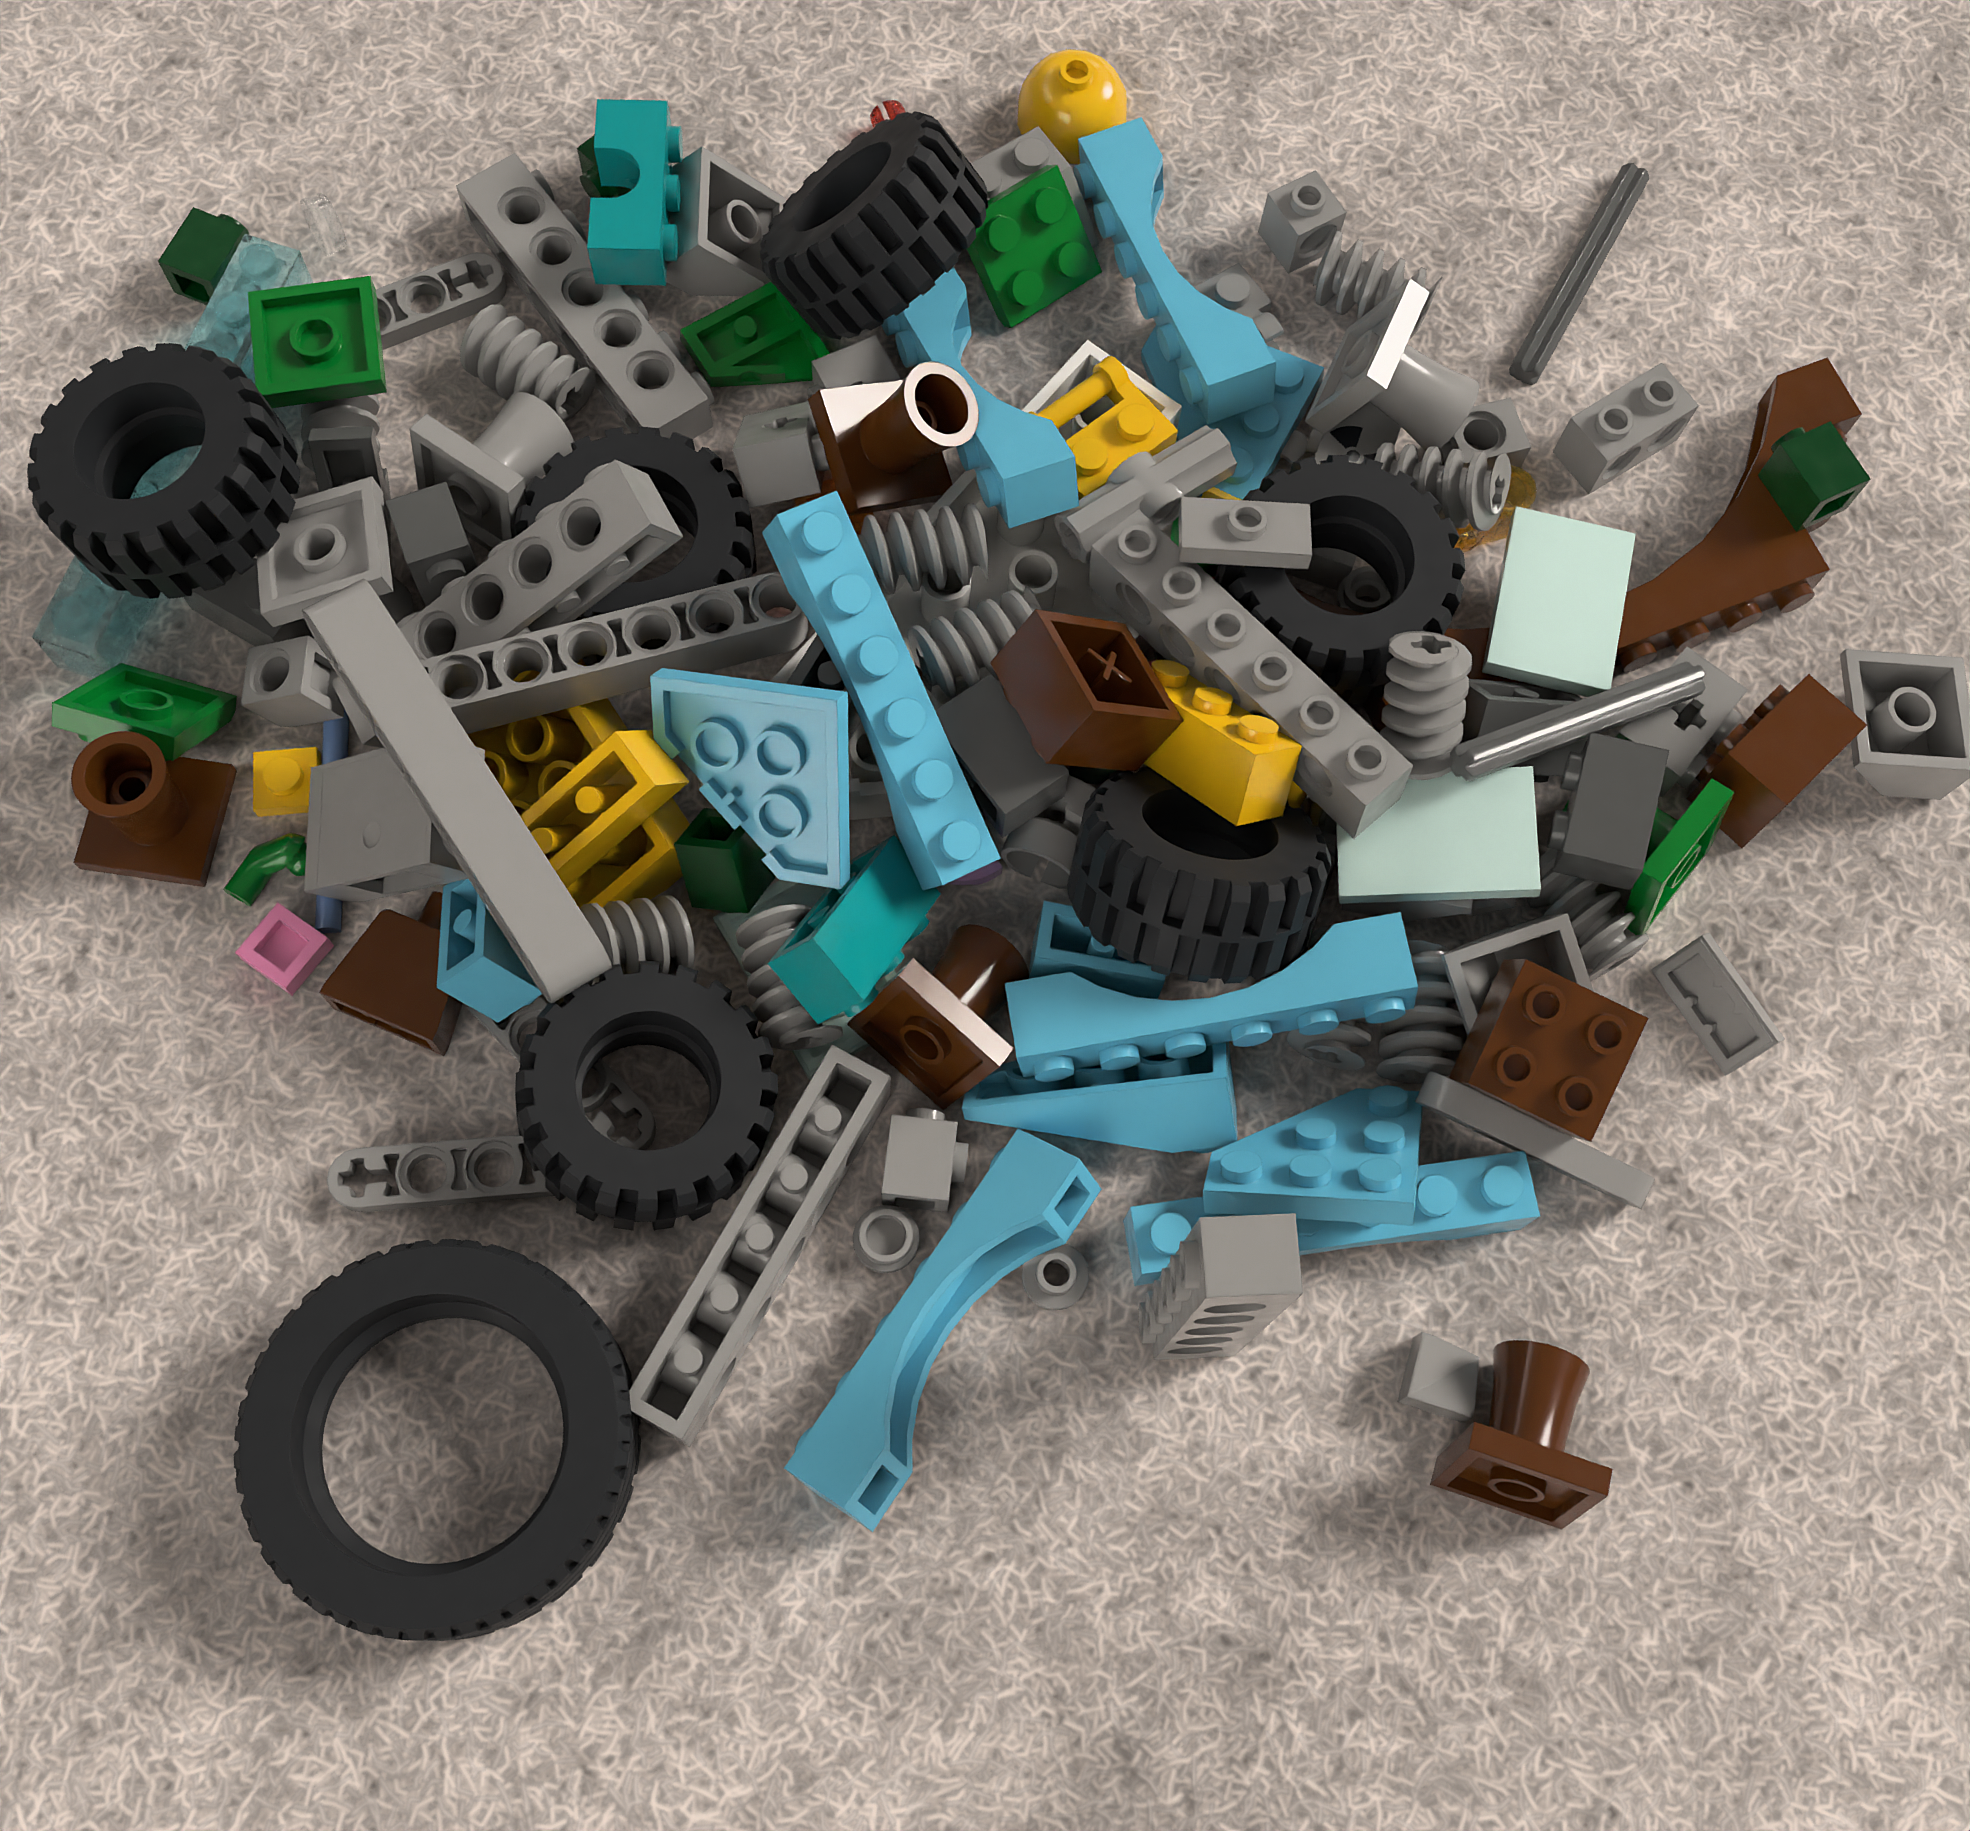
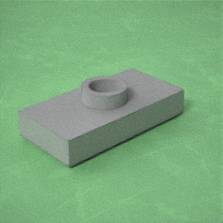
M1181 497L1179 506V562L1309 569L1312 558L1310 504Z
M1710 933L1701 935L1651 969L1725 1076L1785 1039Z

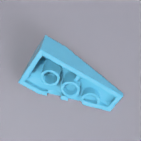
M1229 1042L1206 1045V1050L1203 1053L1188 1058H1169L1166 1053L1140 1057L1138 1064L1120 1070H1105L1101 1068L1100 1064L1074 1069L1075 1073L1072 1076L1051 1082L1038 1081L1035 1079V1076L1023 1078L1018 1061L1015 1060L1002 1064L965 1093L962 1105L964 1120L1169 1153L1184 1151L1209 1153L1238 1141L1237 1109Z

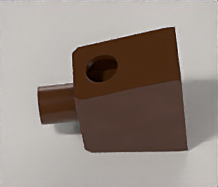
M433 891L417 920L391 909L381 911L326 980L319 993L334 1010L444 1056L449 1048L463 1003L437 988L443 893Z

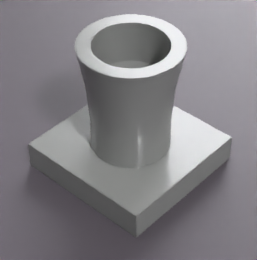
M1409 279L1347 328L1306 417L1305 422L1325 434L1370 402L1402 427L1425 451L1431 446L1440 449L1454 436L1472 410L1480 385L1477 380L1443 366L1407 344L1430 293L1429 291Z
M526 392L513 393L495 419L473 443H470L428 414H425L409 428L418 490L447 482L467 536L488 551H491L501 542L514 539L517 536L514 527L518 508L526 505L525 489L531 479L535 476L542 478L545 475L543 465L558 452L563 457L571 453V443L574 442L569 429L560 416L544 401Z
M372 476L295 499L296 503L288 524L281 522L276 529L280 533L277 542L269 552L262 549L257 554L260 612L272 627L303 619L302 609L362 578L367 580L396 625L403 618L412 614L413 599L409 589L391 575L383 491Z

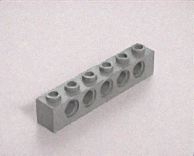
M516 153L456 185L467 221L572 357L578 360L579 366L581 368L587 367L595 373L596 388L631 433H639V426L659 428L661 437L670 438L672 432H677L694 439L713 427L710 405L714 404V397L706 381L698 372H694L691 375L680 363L682 359L676 344L666 331L662 330L657 333L648 322L649 315L643 302L632 289L624 292L620 285L595 284L584 231L575 215L569 209L561 212L554 203L553 192L539 170L536 169L530 172ZM620 344H628L624 347H615ZM652 385H661V387L657 389H645Z
M618 460L593 469L585 477L584 484L568 497L542 509L535 518L536 522L514 539H509L496 545L489 552L486 561L467 576L456 578L445 585L441 591V596L422 611L408 615L399 621L397 626L418 659L422 660L570 623L679 541L683 535L649 475ZM601 522V529L599 535L594 540L595 530L598 524ZM552 560L551 570L546 577L548 565ZM504 598L503 607L500 611V604ZM337 676L331 683L362 744L383 748L382 743L339 676ZM470 686L461 687L455 690L449 698L463 699L470 696L476 688Z
M1139 509L1091 546L1089 586L1166 660L1175 661L1186 666L1190 671L1189 675L1208 687L1226 691L1233 697L1235 704L1253 715L1266 717L1274 721L1279 726L1278 731L1302 745L1293 781L1353 839L1400 800L1413 765L1197 563L1179 562V547Z
M831 1045L630 1388L631 1411L640 1420L684 1445L691 1447L891 1096L890 1075Z
M1296 1214L1200 1217L1186 1239L1180 1241L1179 1249L1175 1255H1171L1167 1267L1162 1268L1159 1279L1154 1280L1152 1289L1146 1292L1145 1302L1139 1303L1138 1322L1140 1340L1142 1344L1153 1343L1154 1360L1235 1356L1303 1294Z

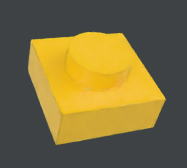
M317 747L253 752V811L258 817L309 812L311 767L321 765L319 749Z

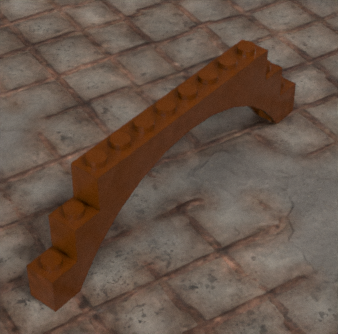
M1828 357L1776 376L1758 403L1745 471L1722 517L1699 544L1653 580L1626 592L1614 667L1621 665L1624 672L1634 671L1655 659L1659 650L1672 645L1677 652H1683L1686 647L1692 649L1704 642L1710 636V631L1726 626L1730 633L1737 632L1758 621L1765 610L1778 606L1781 613H1787L1803 606L1815 596L1813 592L1814 587L1830 569L1809 533L1824 525L1831 517L1796 532L1758 477V474L1773 454L1771 446L1780 437L1793 429L1803 427L1807 432L1831 421L1843 440L1847 442L1846 434L1862 413ZM1296 589L1307 601L1328 612L1341 615H1365L1325 603ZM1490 627L1475 629L1447 628L1444 636L1453 638L1464 645L1472 655L1471 671L1467 675L1469 679L1525 683L1482 673ZM1371 690L1365 703L1362 705L1375 730L1380 734V731L1386 727L1381 721L1382 709L1389 703L1384 697H1375Z

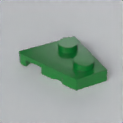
M772 282L680 329V341L710 387L813 381L811 361L830 354L818 334L810 328Z

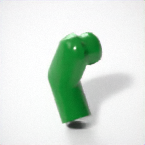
M290 832L255 846L248 853L223 890L228 895L251 907L274 873L286 867L295 876H305L307 843L304 841L306 837Z

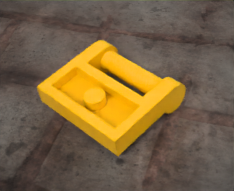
M1107 356L1093 367V374L1039 413L1028 412L1052 420L1057 429H1059L1105 395L1115 404L1111 409L1065 441L1075 456L1079 500L1104 486L1111 473L1126 459L1144 451L1150 453L1153 457L1173 445L1178 434L1176 427L1130 381L1124 366L1113 356Z

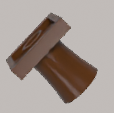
M924 362L917 365L904 380L820 389L808 398L837 492L848 516L937 502L953 485L942 451L969 441L974 435L979 422L978 404L970 385L956 370L939 362Z
M118 731L98 737L80 752L71 773L74 795L89 810L73 863L82 870L205 887L237 770L232 764L187 757H178L174 761H165L160 748L151 739L135 732Z
M963 925L954 931L941 959L931 974L912 958L878 990L879 994L875 1000L860 1013L854 1015L847 1025L938 1107L945 1110L998 1069L1014 1049L986 1023L1008 1002L1005 983L1029 979L1028 968L1020 952L999 933L980 925Z
M1511 1340L1497 1344L1493 1349V1390L1489 1425L1486 1426L1473 1422L1437 1457L1430 1485L1561 1530L1605 1499L1609 1493L1613 1469L1564 1452L1575 1409L1590 1374L1588 1365L1578 1356L1545 1343Z

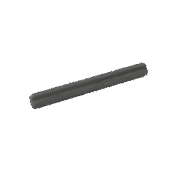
M1627 163L1621 167L1509 368L1510 375L1517 380H1521L1529 385L1537 383L1649 180V174L1645 168H1638L1634 163Z
M1683 662L1454 746L1450 752L1453 761L1451 770L1456 777L1462 776L1466 781H1473L1588 738L1591 732L1599 734L1701 695L1706 688L1703 682V677L1706 673L1700 665L1693 666L1690 662Z

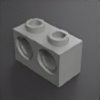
M1660 363L1572 416L1553 453L1589 495L1678 440L1699 405L1664 364Z

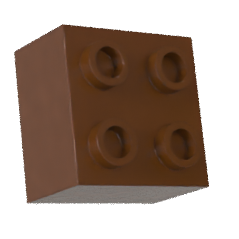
M1035 609L990 662L1004 687L1003 692L1006 699L1017 710L1031 736L1033 748L1044 759L1046 764L1137 771L1183 722L1182 717L1125 623Z
M1810 674L1790 692L1780 684L1743 724L1740 723L1706 759V765L1695 777L1700 784L1686 798L1690 803H1693L1711 779L1734 791L1719 829L1741 848L1747 845L1867 726L1863 720Z
M1504 959L1449 1078L1570 1137L1592 1142L1649 1018L1527 959Z

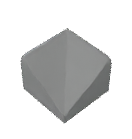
M1424 1332L1419 1333L1412 1340L1397 1402L1461 1423L1472 1419L1476 1401L1479 1357L1436 1336Z

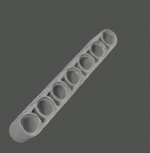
M769 572L422 659L420 662L465 732L470 734L651 687L650 676L661 668L707 673L788 652L797 648L805 640L808 632V619L789 594L780 572ZM779 607L792 611L789 615L776 618L766 614L767 611ZM713 623H723L730 626L721 633L712 634L704 631L706 626ZM650 639L667 641L663 647L648 650L640 647ZM597 654L604 656L599 663L593 666L577 664L583 657ZM534 670L541 672L535 679L529 682L520 683L513 681L520 673ZM470 686L476 688L470 696L463 699L449 698L455 690L461 687Z
M362 578L302 609L303 617L319 647L544 997L550 1003H553L611 969L610 959L596 933L367 580Z

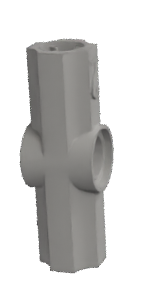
M1205 425L1153 457L1146 451L1129 457L1111 473L1104 486L1080 499L1078 507L1056 513L1054 525L1059 532L1062 545L1074 560L1079 559L1086 564L1091 559V546L1138 509L1160 530L1164 529L1179 516L1181 497H1197L1234 474L1237 462L1232 454L1230 442L1218 428L1211 429Z

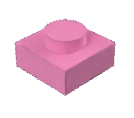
M277 903L235 953L242 961L293 996L334 945L325 935Z

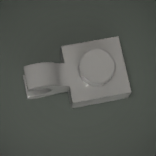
M1239 262L1194 287L1221 306L1252 318L1266 345L1278 350L1280 349L1273 339L1282 335L1284 329L1277 318L1270 313L1272 301Z

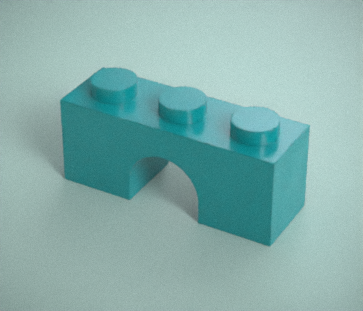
M597 99L594 152L601 186H621L632 190L625 195L615 198H590L587 249L595 284L666 286L667 261H677L678 259L676 224H669L670 212L680 211L679 175H672V163H682L683 160L681 126H671L668 101Z

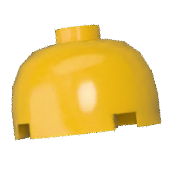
M1065 49L1049 54L1030 70L1019 93L1017 125L1021 134L1023 135L1039 126L1069 164H1080L1079 138L1126 123V90L1118 73L1104 58L1086 50Z

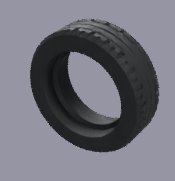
M441 1239L437 1244H433L430 1240L415 1241V1243L410 1244L404 1243L391 1247L385 1255L377 1251L367 1255L366 1258L360 1261H354L345 1266L339 1276H329L315 1290L312 1289L302 1298L300 1308L296 1310L291 1309L283 1318V1323L279 1328L274 1330L268 1339V1349L260 1352L254 1364L253 1373L249 1375L245 1389L248 1391V1395L240 1402L238 1425L235 1426L234 1440L239 1443L238 1450L234 1453L235 1483L237 1493L244 1494L240 1505L244 1519L247 1521L248 1530L253 1541L262 1545L260 1554L283 1584H290L293 1588L292 1593L302 1602L308 1604L321 1615H329L335 1619L336 1623L370 1635L411 1641L460 1640L490 1634L503 1627L508 1628L542 1611V1607L549 1602H555L583 1577L582 1573L587 1567H592L601 1556V1553L614 1536L612 1531L616 1524L622 1521L634 1486L631 1484L634 1475L638 1472L641 1450V1436L639 1435L641 1420L631 1411L629 1390L633 1385L630 1368L611 1331L580 1294L553 1271L539 1262L529 1260L523 1254L493 1244L482 1246L479 1241ZM444 1318L477 1320L503 1329L520 1339L540 1359L555 1385L563 1419V1443L555 1477L546 1496L532 1516L514 1534L488 1551L467 1559L441 1564H423L395 1558L381 1552L362 1539L344 1520L330 1495L325 1479L322 1454L323 1434L330 1406L341 1383L353 1366L372 1347L388 1336L414 1324Z

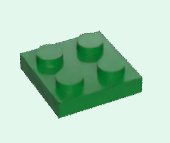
M1046 165L989 199L983 226L976 229V238L967 249L997 318L1007 328L1016 326L1102 273L1058 165Z
M371 276L248 292L255 385L271 408L387 393L377 295Z
M119 663L52 702L51 726L77 733L80 739L89 743L100 736L112 732L130 731L139 733L151 739L160 748L165 761H174L232 720L236 711L237 695Z

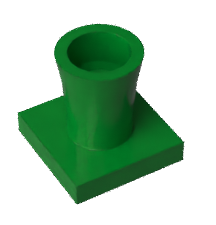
M1711 779L1679 820L1657 807L1644 868L1634 883L1624 913L1633 912L1635 915L1634 920L1627 927L1633 934H1644L1709 852L1734 791ZM1569 800L1563 808V812H1567Z

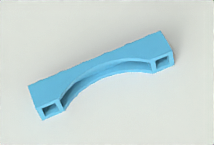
M1142 117L1079 138L1080 164L1073 167V173L1083 200L1092 199L1098 230L1104 239L1111 237L1115 244L1114 254L1119 271L1124 279L1132 277L1136 285L1137 303L1143 317L1146 320L1154 319L1158 327L1157 338L1164 358L1167 362L1176 361L1180 369L1179 380L1187 402L1190 405L1198 404L1208 424L1273 402L1275 399L1276 361L1253 319L1229 310L1200 293L1177 272L1162 250L1154 226L1157 213L1164 198L1163 155Z
M952 267L949 272H944L934 282L936 285L925 295L922 296L920 294L910 302L907 309L897 316L893 314L885 319L882 324L885 334L887 336L895 334L897 349L906 368L916 367L924 362L943 363L956 370L970 385L978 404L979 422L972 438L966 443L956 446L964 469L966 471L975 470L979 491L985 505L988 508L996 506L1009 529L1078 507L1079 498L1075 456L1053 421L1024 412L997 399L978 385L962 366V353L972 334L966 286L954 267Z
M834 491L777 514L763 530L762 534L789 594L804 612L821 639L855 705L882 775L897 835L922 890L945 885L1001 859L838 492Z
M1401 912L1333 924L1313 948L1284 970L1250 987L1211 998L1171 1001L1134 997L1100 987L1072 972L1005 983L1016 1058L1023 1078L1035 1076V1079L1038 1081L1051 1082L1072 1076L1075 1073L1074 1069L1100 1064L1101 1068L1105 1070H1120L1138 1064L1140 1057L1166 1053L1169 1058H1188L1203 1053L1206 1050V1045L1232 1041L1233 1045L1238 1047L1255 1046L1269 1041L1274 1033L1299 1029V1033L1302 1035L1322 1034L1337 1028L1341 1021L1365 1017L1368 1023L1390 1022L1404 1016L1405 1010L1414 1009L1418 984Z
M1019 1128L1016 1130L1007 1145L996 1153L991 1161L989 1171L970 1199L958 1208L950 1228L932 1254L920 1263L912 1283L892 1312L888 1313L880 1321L874 1338L855 1366L840 1379L835 1395L815 1424L800 1437L795 1453L784 1469L827 1502L870 1531H874L913 1472L912 1438L918 1402L931 1366L950 1332L974 1302L1002 1277L1032 1258L1066 1244L1102 1190L1079 1158Z
M1524 1151L1419 1165L1414 1226L1296 1219L1299 1255L1378 1244L1453 1240L1521 1230L1540 1217L1526 1152ZM1203 1196L1130 1207L1123 1223L1134 1286L1152 1284L1154 1280L1159 1279L1162 1268L1167 1267L1171 1255H1175L1178 1251L1180 1241L1186 1239L1200 1217L1243 1215L1204 1213Z

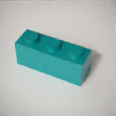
M893 835L850 860V880L841 889L828 888L767 964L817 1024L841 1012H844L847 1017H852L869 1006L878 996L879 991L875 988L876 983L879 979L892 972L903 961L905 955L901 951L902 947L917 937L928 926L930 921L925 915L941 893L936 887L922 890L902 844Z

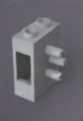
M384 747L311 767L304 892L346 902H366L468 879ZM476 747L485 761V749Z

